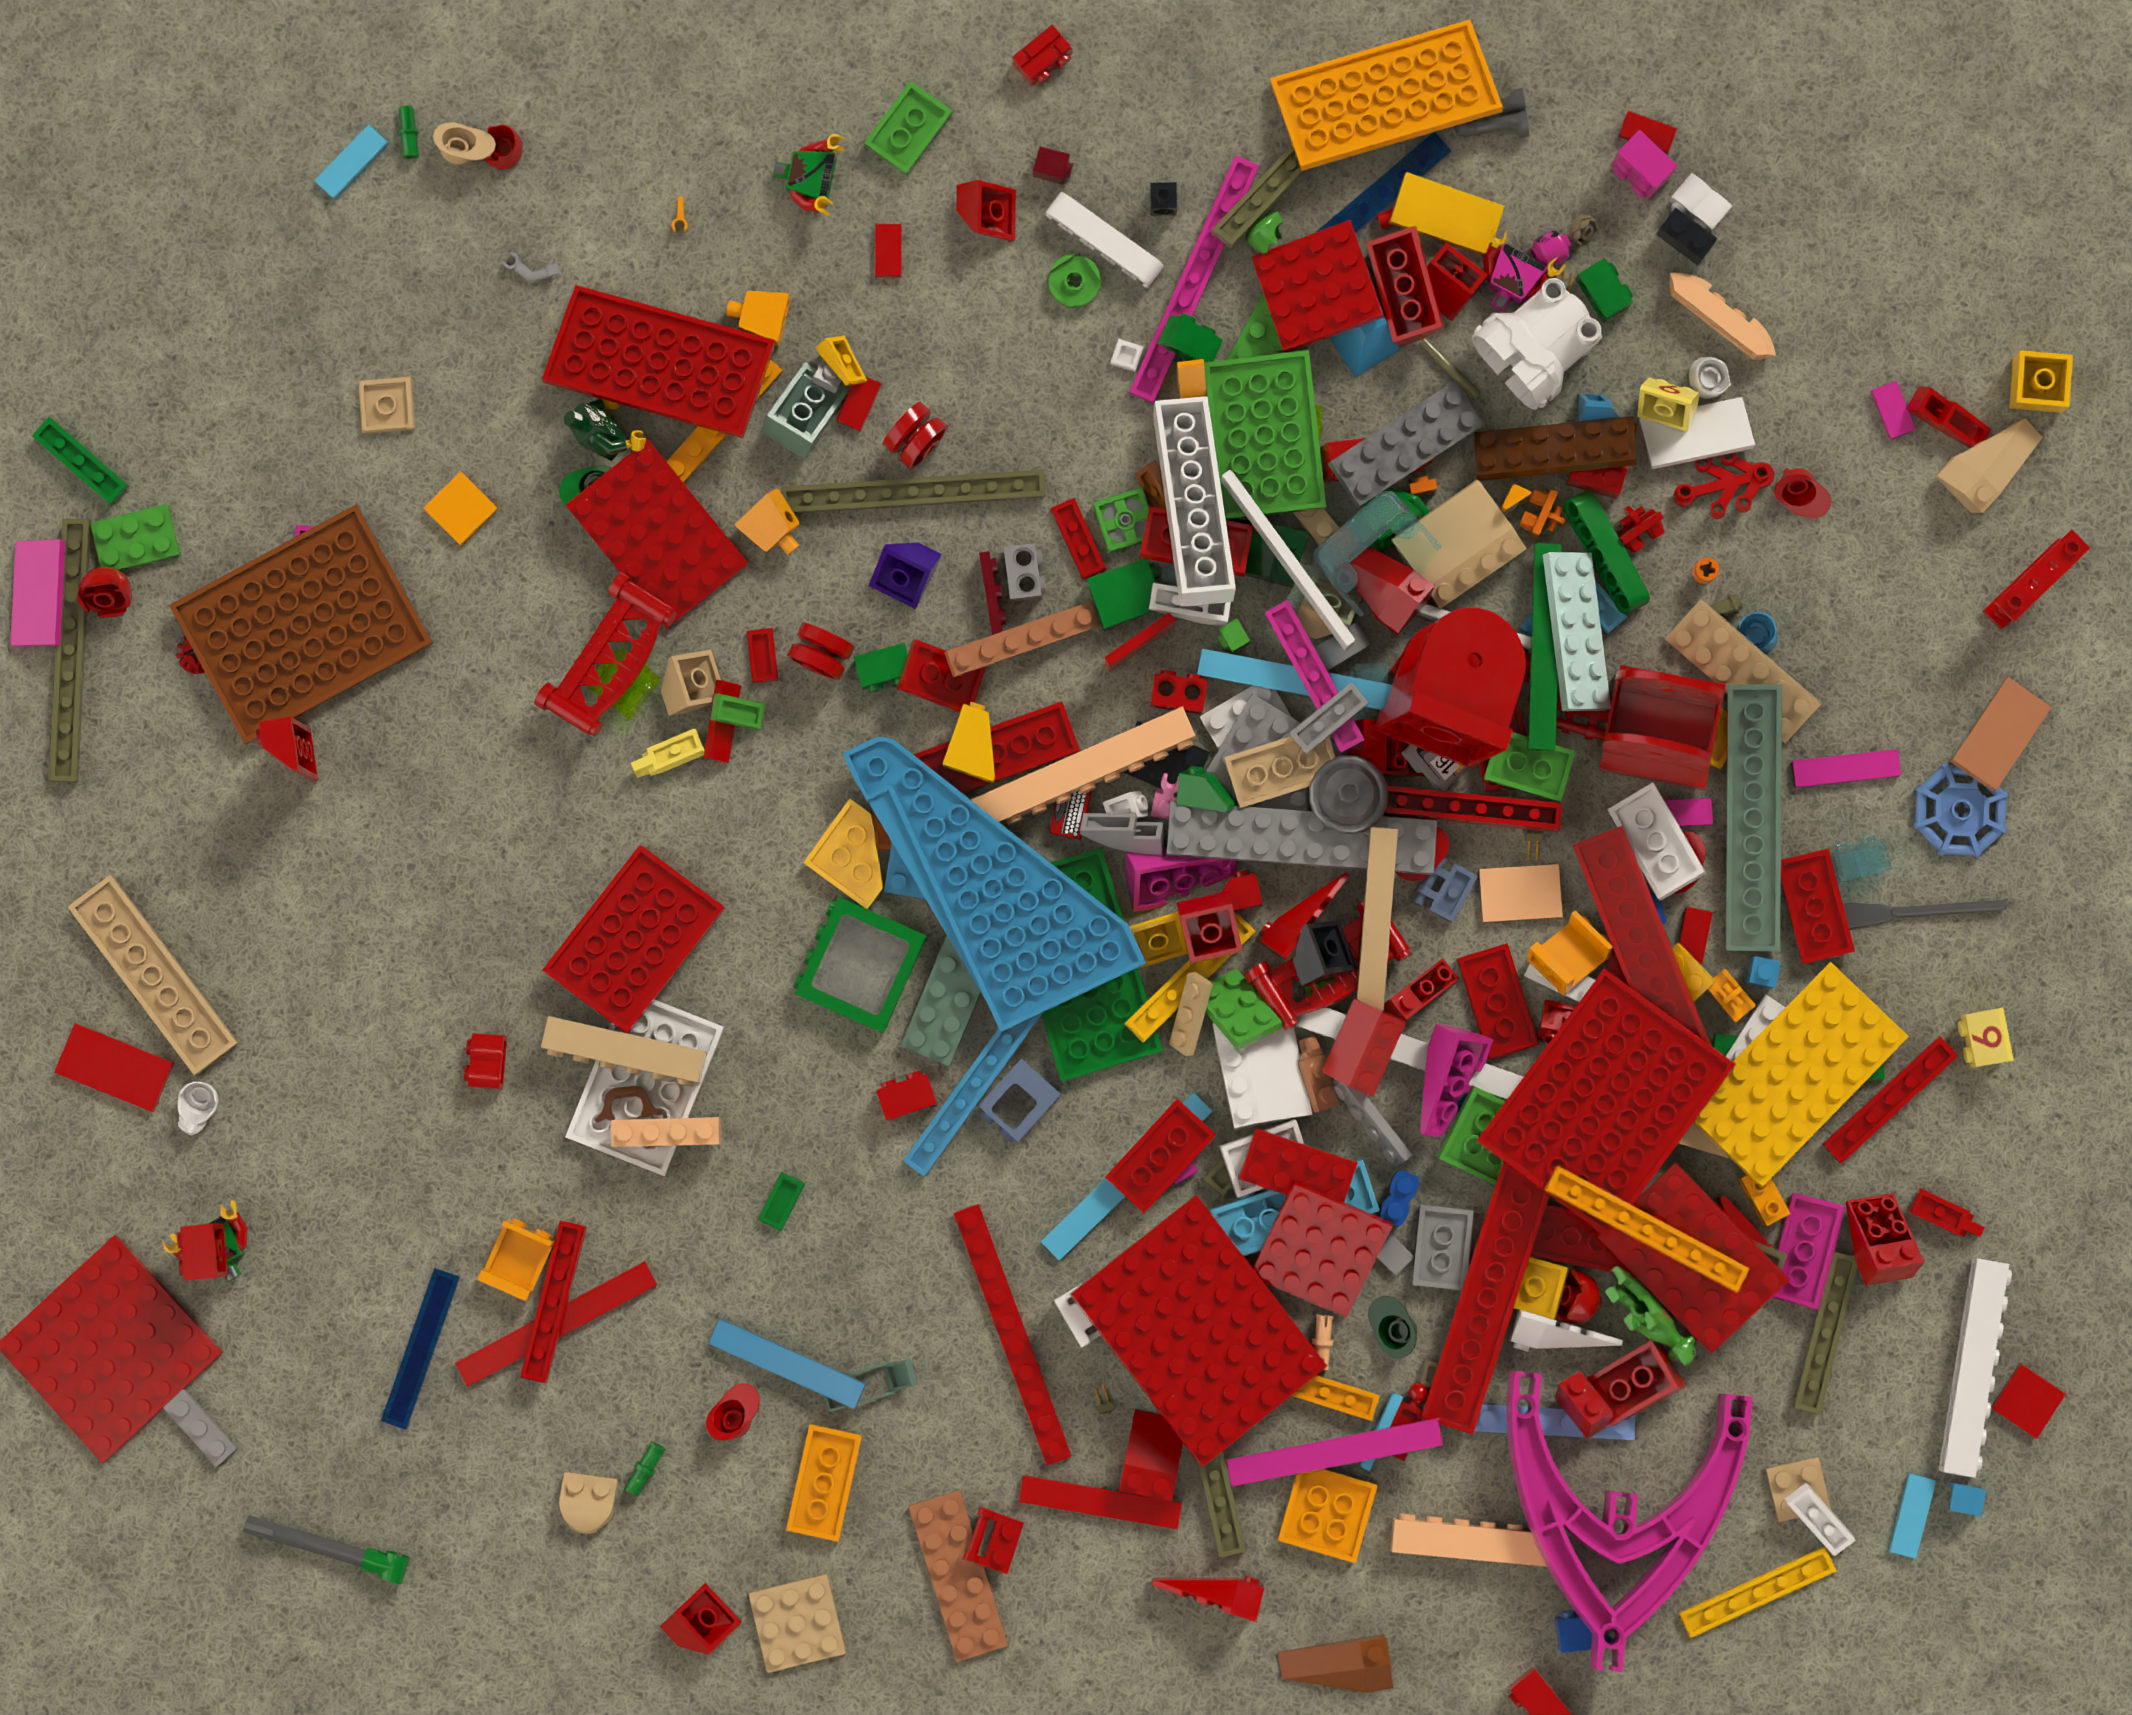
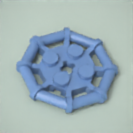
M1943 763L1941 768L1921 786H1916L1915 788L1916 812L1915 823L1913 824L1914 829H1918L1938 851V855L1981 857V853L2002 834H2006V800L2009 797L2008 793L2004 792L1999 786L1995 792L1988 789L1993 796L1987 798L1979 791L1977 787L1978 781L1973 777L1970 784L1955 783L1953 776L1970 775L1955 765ZM1944 778L1946 779L1948 786L1938 795L1931 792ZM1927 798L1934 801V814L1929 819H1926ZM1996 801L1994 822L1989 820V803ZM1959 803H1963V807L1968 808V813L1963 814V817H1959L1958 813L1955 812V807H1958ZM1936 822L1940 829L1946 833L1943 841L1928 824ZM1984 826L1990 827L1991 830L1977 842L1975 834ZM1952 837H1967L1970 845L1950 844Z

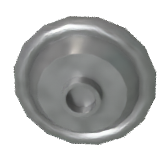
M1339 756L1326 761L1315 772L1309 786V803L1315 817L1326 828L1340 834H1357L1372 827L1383 816L1388 804V786L1382 772L1372 762L1359 756Z

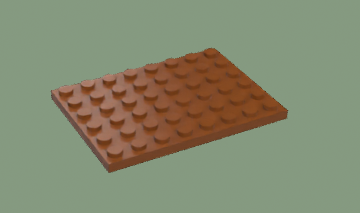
M357 504L169 605L246 745L257 739L256 729H260L259 721L284 717L295 719L433 644Z

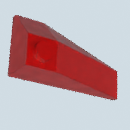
M1347 535L1330 553L1331 558L1344 576L1351 580L1357 588V594L1362 600L1365 599L1372 609L1371 613L1376 620L1397 636L1429 601L1435 585L1415 570Z
M1245 1575L1244 1579L1238 1577L1153 1578L1151 1582L1155 1587L1183 1597L1191 1596L1194 1600L1204 1605H1218L1223 1612L1255 1623L1265 1589L1264 1586L1259 1585L1261 1580Z

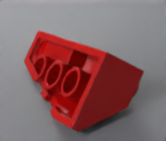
M1345 872L1278 917L1273 924L1268 921L1258 933L1262 936L1259 942L1285 961L1298 944L1302 927L1315 922L1350 875Z

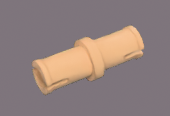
M1316 1314L1315 1338H1312V1344L1327 1365L1323 1370H1329L1330 1346H1333V1340L1331 1339L1333 1316Z

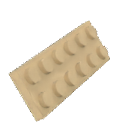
M1702 599L1695 604L1665 638L1666 641L1712 681L1726 684L1725 692L1727 694L1728 684H1782V742L1784 743L1793 736L1821 705L1819 700Z

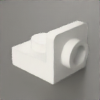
M1141 791L1129 792L1103 802L1105 811L1109 814H1136L1137 819L1148 816V802Z

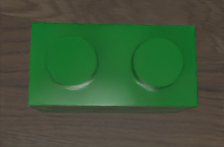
M1605 258L1579 273L1575 279L1603 323L1629 308L1633 302L1631 290L1626 284H1621L1617 277L1619 273L1612 262L1608 263Z
M1182 313L1181 316L1170 315L1157 344L1186 361L1204 359V363L1213 362L1223 342V339L1215 335L1216 331L1205 325L1199 326L1195 323L1196 319L1188 314Z
M905 643L853 657L862 690L868 689V692L872 693L884 689L883 685L893 682L894 686L898 685L908 656Z

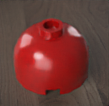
M110 567L91 569L82 577L77 593L78 604L88 613L90 610L98 612V617L114 618L123 615L127 607H130L132 599V588L128 578L121 571Z
M1570 1269L1571 1272L1567 1276L1556 1320L1576 1325L1586 1323L1600 1310L1602 1298L1598 1284L1591 1276L1581 1271Z

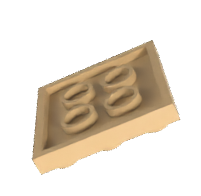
M828 1573L749 1593L767 1673L846 1654Z

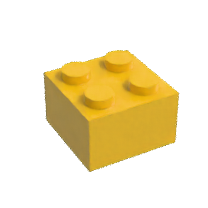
M2022 350L2014 355L2009 409L2062 413L2070 406L2073 355Z

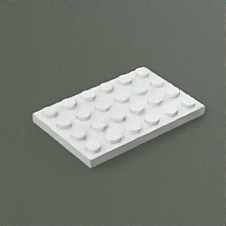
M654 1000L629 1034L706 1051L707 1055L700 1083L693 1082V1087L677 1084L678 1078L667 1076V1081L651 1078L652 1072L641 1070V1074L637 1075L625 1072L626 1067L615 1064L614 1069L599 1066L600 1061L596 1060L565 1137L666 1176L677 1146L611 1147V1121L604 1119L596 1123L595 1118L602 1112L605 1096L609 1090L627 1086L642 1087L646 1091L651 1104L660 1110L662 1114L660 1116L649 1114L646 1117H642L643 1104L639 1097L617 1098L612 1102V1112L615 1115V1120L689 1118L725 1027ZM610 1024L608 1030L624 1033L614 1024Z

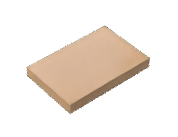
M1559 864L1479 869L1482 923L1563 917Z

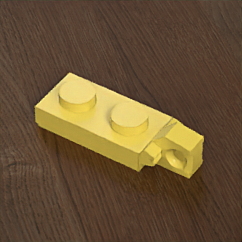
M692 729L646 748L647 752L642 754L643 758L631 762V766L637 778L648 774L651 776L658 775L703 756L705 750L697 730Z

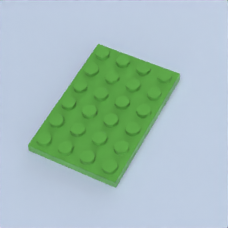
M1309 350L1205 362L1207 397L1225 520L1247 518L1221 482L1222 475L1229 470L1235 474L1264 515L1326 508Z

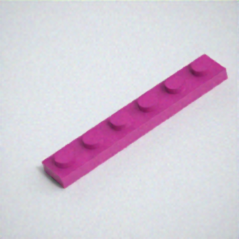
M1286 600L1266 611L1265 614L1318 710L1339 692L1289 600ZM1353 717L1331 734L1341 753L1365 740Z

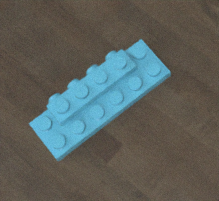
M1363 1159L1355 1161L1358 1164L1345 1203L1370 1214L1378 1212L1380 1210ZM1265 1188L1263 1191L1252 1192L1241 1196L1233 1202L1212 1208L1210 1212L1244 1256L1260 1251L1287 1195Z

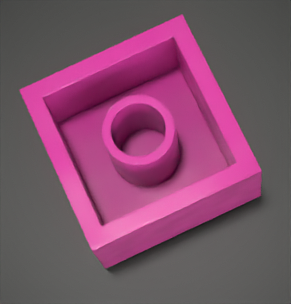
M1640 129L1617 152L1611 164L1614 167L1613 172L1621 180L1626 178L1633 185L1631 188L1634 193L1640 198L1645 196L1648 200L1672 177L1678 166Z

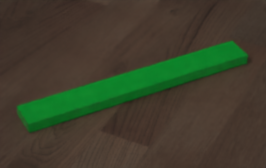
M1535 543L1527 750L1554 752L1558 674L1543 554L1562 552V545Z

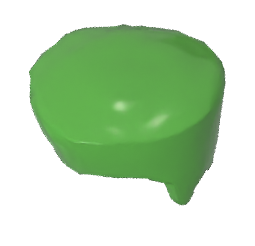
M1276 211L1265 216L1250 230L1246 241L1258 253L1267 254L1269 245L1277 244V238L1282 237L1279 225L1283 224L1279 212Z

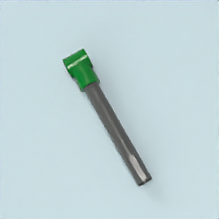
M248 1516L244 1524V1533L360 1566L362 1571L379 1574L380 1579L396 1584H402L410 1558L402 1554V1557L396 1555L397 1552L386 1551L384 1553L370 1547L365 1550L253 1516Z

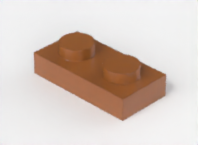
M1153 461L1144 466L1135 476L1152 507L1166 509L1161 470L1156 461Z

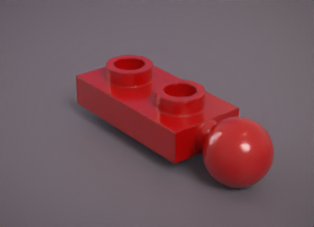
M1415 1383L1408 1389L1410 1401L1408 1404L1401 1401L1390 1428L1422 1422L1423 1410L1418 1407L1426 1402L1429 1390L1424 1384ZM1408 1453L1392 1456L1405 1462Z

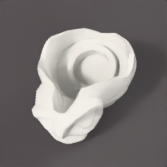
M194 1081L186 1084L179 1092L178 1112L180 1116L178 1127L190 1136L201 1132L207 1124V1120L217 1109L219 1102L218 1094L211 1085Z

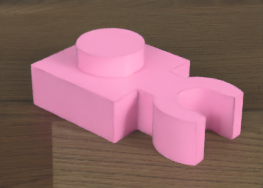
M1164 773L1161 780L1162 789L1156 788L1151 816L1169 820L1170 802H1177L1176 792H1178L1179 776L1175 784H1169L1167 782L1168 774Z

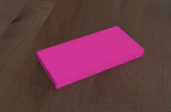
M64 540L16 541L10 646H60L65 561Z
M1792 1192L1788 1207L1791 1214L1786 1216L1778 1246L1779 1251L1787 1253L1782 1271L1790 1278V1281L1772 1298L1815 1310L1820 1309L1846 1206Z

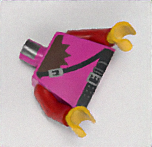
M1494 228L1491 233L1492 242L1489 243L1483 259L1484 272L1488 274L1486 278L1489 281L1488 288L1497 292L1491 302V306L1504 312L1510 300L1519 305L1523 300L1528 301L1542 288L1545 281L1556 278L1557 275L1561 274L1565 270L1566 265L1564 264L1560 270H1556L1553 267V263L1557 258L1549 262L1548 266L1505 244L1507 231H1505L1503 238H1496L1494 234L1497 228Z

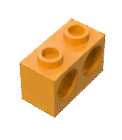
M1747 1174L1737 1178L1762 1226H1768L1791 1214L1772 1178L1762 1188Z

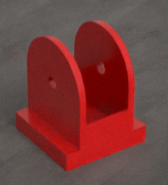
M1477 607L1454 610L1441 617L1437 622L1419 630L1404 648L1386 706L1379 710L1373 730L1468 768L1506 751L1513 732L1512 729H1509V725L1526 669L1524 648L1516 631L1498 614Z
M1620 665V669L1616 673L1615 689L1606 733L1602 742L1603 754L1600 771L1705 791L1726 684Z

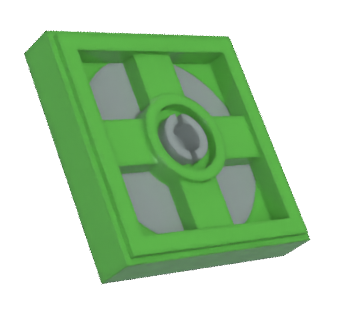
M1142 487L1092 503L1108 554L1142 543L1149 512V506Z

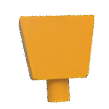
M747 291L744 303L729 300L726 316L740 319L739 330L773 339L776 343L775 346L779 347L791 298L788 293Z
M778 488L767 493L734 524L763 551L768 552L779 545L789 555L800 546L790 535L799 526V521Z

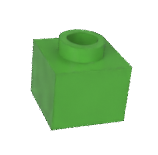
M1238 618L1218 630L1220 636L1216 638L1224 651L1228 649L1233 654L1250 644V639Z

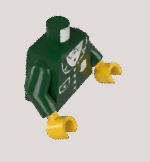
M597 399L589 403H580L574 411L570 410L564 416V424L570 427L581 446L610 461L620 452L627 451V448H631L634 451H642L645 447L646 438H643V431H633L630 440H626L610 410L605 409L607 407L616 410L620 404Z

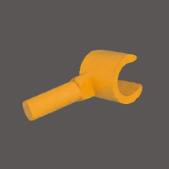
M677 197L676 219L672 222V229L675 232L676 223L679 221H683L685 224L684 232L688 230V223L684 219V197Z

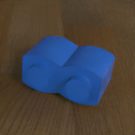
M1398 1170L1394 1173L1388 1187L1389 1195L1383 1200L1379 1209L1380 1218L1392 1222V1225L1397 1227L1404 1223L1409 1213V1201L1418 1190V1176L1403 1170Z

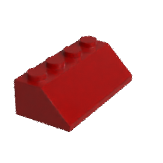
M1413 226L1366 242L1393 343L1404 346L1425 339L1444 328L1417 227Z
M292 717L259 721L260 729H256L258 745H262L264 750L293 771L312 781H318L311 728Z

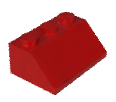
M1354 998L1322 1072L1351 1088L1374 1097L1406 1022L1400 1017Z

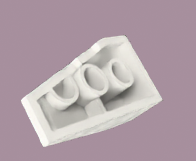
M1518 1309L1516 1310L1508 1338L1509 1341L1514 1342L1513 1348L1529 1352L1530 1347L1543 1349L1622 1346L1623 1340Z

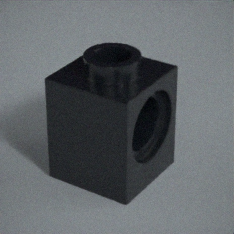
M1177 182L1150 183V216L1177 215Z

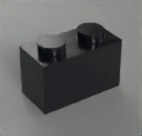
M1676 207L1656 234L1697 266L1718 239Z

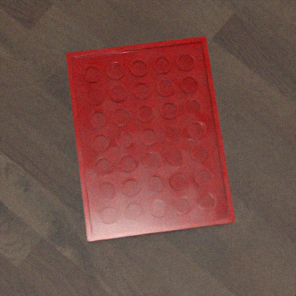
M1603 969L1476 1142L1605 1237L1609 1238L1615 1229L1614 1227L1544 1190L1556 1166L1633 1205L1736 1064L1621 980Z
M1197 1195L1186 1201L1070 1293V1296L1201 1467H1204L1327 1367L1317 1351Z

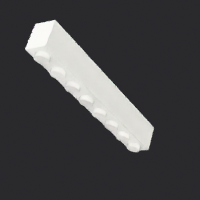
M1972 1258L1939 1464V1471L1976 1478V1473L1980 1472L1982 1468V1456H1979L1981 1445L1984 1446L1987 1432L1984 1430L1985 1419L1989 1418L1991 1411L1988 1397L1989 1392H1993L1995 1386V1377L1992 1376L1993 1365L1996 1366L1999 1360V1350L1996 1349L1997 1340L2001 1339L2003 1334V1323H2000L2001 1314L2007 1308L2008 1299L2004 1295L2006 1286L2010 1285L2012 1271L2009 1270V1264L1978 1258Z

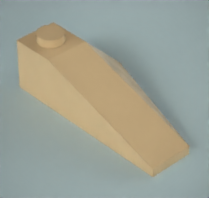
M2026 418L2022 419L1991 438L1979 442L1969 450L1952 457L1936 474V478L1971 513H1983L2002 493L2043 436Z

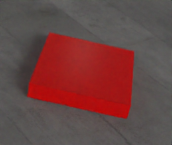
M2019 1363L1992 1404L1991 1409L2037 1439L2066 1394Z

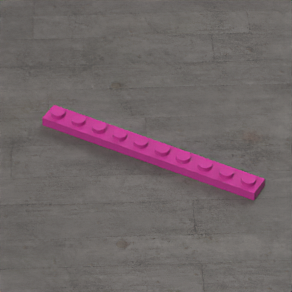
M1235 155L1129 394L1154 404L1176 355L1157 344L1170 315L1181 316L1184 313L1193 317L1225 245L1212 234V229L1249 191L1258 172L1259 165Z

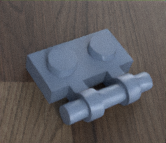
M1444 858L1434 869V874L1427 876L1422 884H1418L1415 890L1417 893L1412 902L1422 906L1426 898L1431 899L1433 903L1429 911L1452 923L1478 876L1455 863L1450 872L1442 869L1447 861ZM1437 877H1440L1445 881L1437 893L1431 890Z

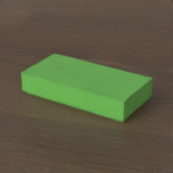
M714 694L710 720L760 730L765 704L723 694Z

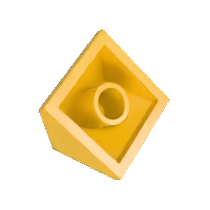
M1178 912L1130 926L1147 964L1138 967V969L1188 954Z

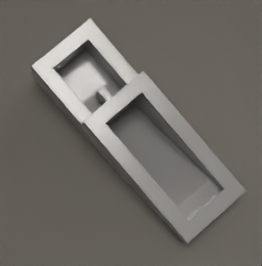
M1083 813L1080 828L1081 835L1122 851L1162 856L1165 842L1163 822H1137L1136 814Z

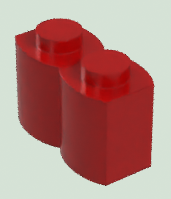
M472 1033V1038L468 1039L466 1044V1054L470 1055V1063L464 1068V1081H468V1087L503 1090L507 1036Z

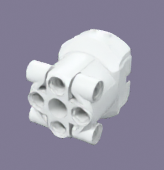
M1557 278L1545 281L1542 288L1514 313H1492L1483 321L1482 327L1481 325L1476 327L1472 335V341L1476 350L1497 375L1511 364L1515 374L1505 384L1524 405L1533 410L1546 406L1547 400L1551 401L1561 393L1564 372L1581 357L1589 354L1592 348L1602 339L1599 322L1590 317L1582 301L1572 293L1570 294L1566 290L1564 283Z

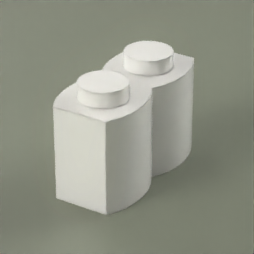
M1693 173L1689 175L1670 199L1673 210L1676 207L1710 233L1732 207L1725 198L1712 190Z

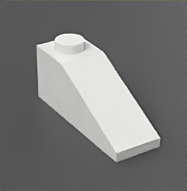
M1153 583L1149 610L1163 614L1171 613L1174 617L1222 627L1228 622L1231 602L1180 607L1178 588L1176 586Z

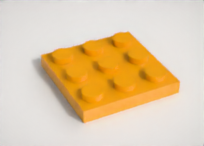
M1327 1469L1296 1474L1277 1540L1356 1563L1378 1485Z

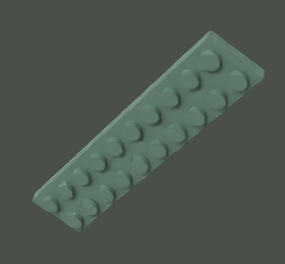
M1728 684L1726 951H1780L1782 684Z

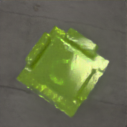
M621 647L614 653L616 660L619 662L626 659L627 653ZM601 664L597 672L602 683H609L612 679L611 675L617 672L618 667L616 664ZM645 665L632 686L612 708L630 721L662 679ZM588 686V689L598 697L602 695L603 688L601 686Z

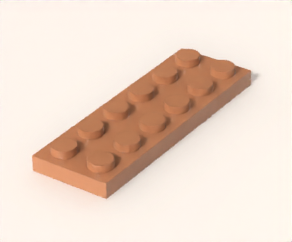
M956 1490L909 1505L956 1661L959 1662L1008 1646L985 1568L962 1559L964 1552L968 1551L973 1536V1529L961 1491Z

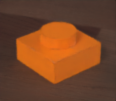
M1428 476L1413 479V483L1409 484L1407 488L1408 493L1423 496L1435 493L1437 484L1435 479L1428 480Z

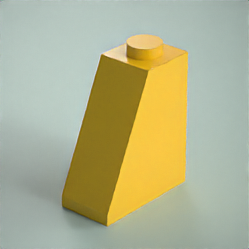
M970 702L969 706L963 704L943 761V767L994 784L995 770L989 712L985 711V706Z

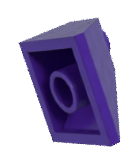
M919 542L885 544L869 586L916 609L942 554Z

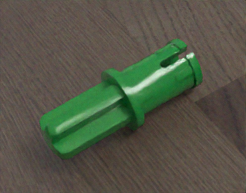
M405 105L398 109L400 122L398 135L401 136L402 158H419L417 144L419 130L416 129L413 106Z

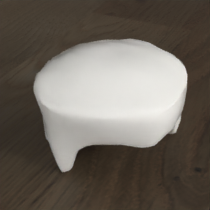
M1713 357L1698 358L1690 367L1689 383L1694 391L1699 392L1700 398H1715L1725 392L1731 385L1728 368L1720 359Z

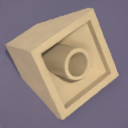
M1312 577L1311 580L1347 629H1349L1361 599L1360 596ZM1304 596L1297 616L1307 635L1314 639L1331 635L1332 633Z
M711 650L668 658L661 693L669 716L687 713L712 705L716 680L721 679Z

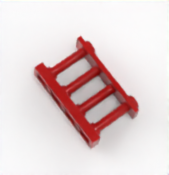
M2071 529L2062 539H2056L1982 612L2002 630L2011 620L2015 622L2090 547Z

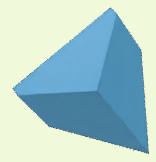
M1578 393L1579 421L1619 417L1612 409V402L1605 395Z

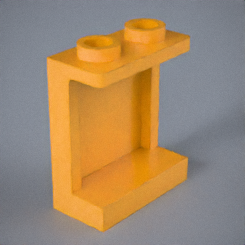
M512 1218L511 1221L504 1220L502 1230L484 1269L480 1271L477 1280L519 1299L529 1301L552 1251L554 1241L550 1239L551 1234L538 1228L535 1232H532L525 1228L527 1223L516 1218Z

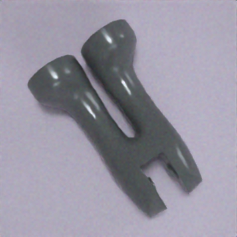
M1523 88L1515 89L1508 97L1500 99L1503 112L1515 111L1518 113L1490 119L1483 117L1473 120L1471 123L1457 125L1454 127L1456 135L1474 136L1498 130H1515L1519 137H1529Z

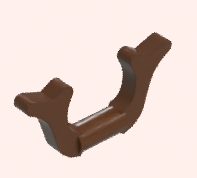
M618 1087L609 1090L606 1094L603 1110L595 1118V1122L598 1123L604 1119L615 1120V1115L612 1112V1102L617 1098L639 1097L643 1104L642 1117H646L649 1114L660 1116L662 1112L651 1104L646 1091L642 1087Z

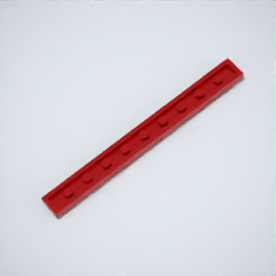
M977 1204L955 1212L954 1216L1045 1463L1048 1466L1072 1457L981 1208Z

